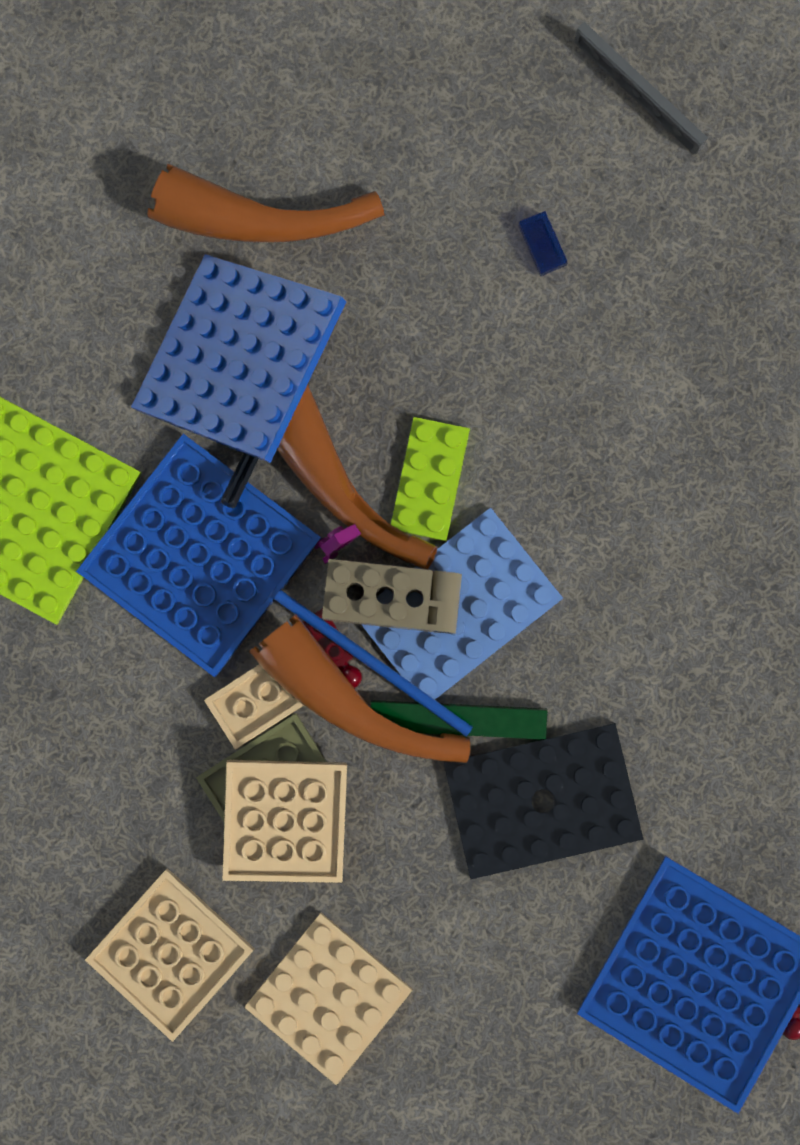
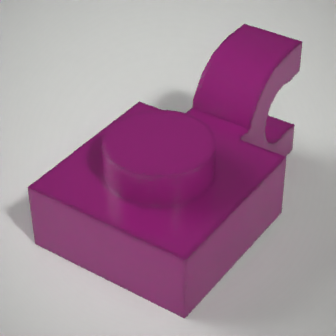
M355 524L346 529L339 526L327 534L328 537L319 540L315 549L321 547L326 555L322 560L326 564L329 559H335L338 551L348 546L361 533Z

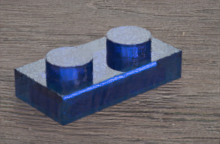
M546 211L519 221V229L540 277L567 266L568 261Z

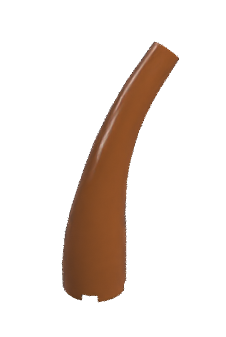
M167 164L168 173L163 170L161 171L154 185L151 197L155 198V208H148L147 210L149 219L191 234L223 240L268 243L292 242L323 237L357 227L384 216V209L376 191L353 198L351 203L328 209L311 211L280 210L241 196L171 164Z
M307 384L277 451L304 486L340 522L347 527L355 524L361 533L359 536L405 562L428 570L435 558L437 546L415 535L409 536L390 525L358 494L346 474Z
M296 614L289 619L293 626H290L286 621L259 643L262 648L261 651L256 646L249 651L263 670L285 691L321 718L365 742L394 752L424 759L467 763L470 755L469 736L442 733L440 738L420 734L401 727L372 710Z

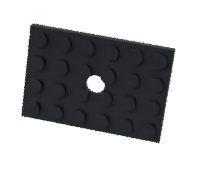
M616 723L470 756L467 763L444 762L470 880L644 840ZM541 789L549 790L555 800L552 809L544 813L536 811L531 801L534 793Z

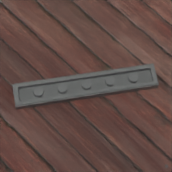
M583 22L577 28L574 43L690 152L697 154L705 145L708 137L591 27Z

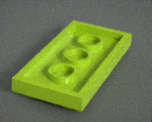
M413 417L391 521L392 526L403 533L447 541L470 428Z

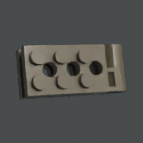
M329 559L322 619L325 621L456 634L462 574ZM360 586L364 589V595L360 600L353 601L348 598V591L351 587ZM382 589H389L394 594L393 600L388 604H382L377 600V594ZM412 592H417L423 597V603L418 607H411L406 602V597Z

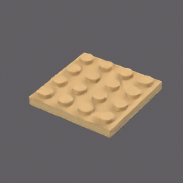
M227 760L222 881L342 883L347 763Z
M167 868L85 961L173 1042L255 948Z
M321 912L244 1008L337 1085L409 996L412 988Z

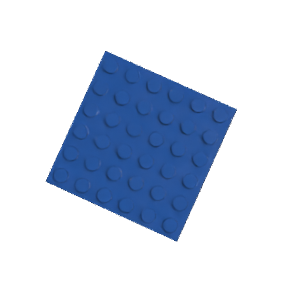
M205 254L131 407L143 414L271 463L347 301L339 295Z
M182 434L76 572L205 671L216 677L275 601L274 597L276 594L284 589L322 538L248 482L235 508L231 509L222 505V496L234 471L185 434Z
M665 856L580 1005L577 1014L739 1114L800 1003V936Z

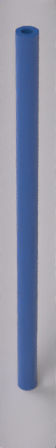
M280 590L276 594L274 600L296 614L464 736L470 733L473 727L285 592Z

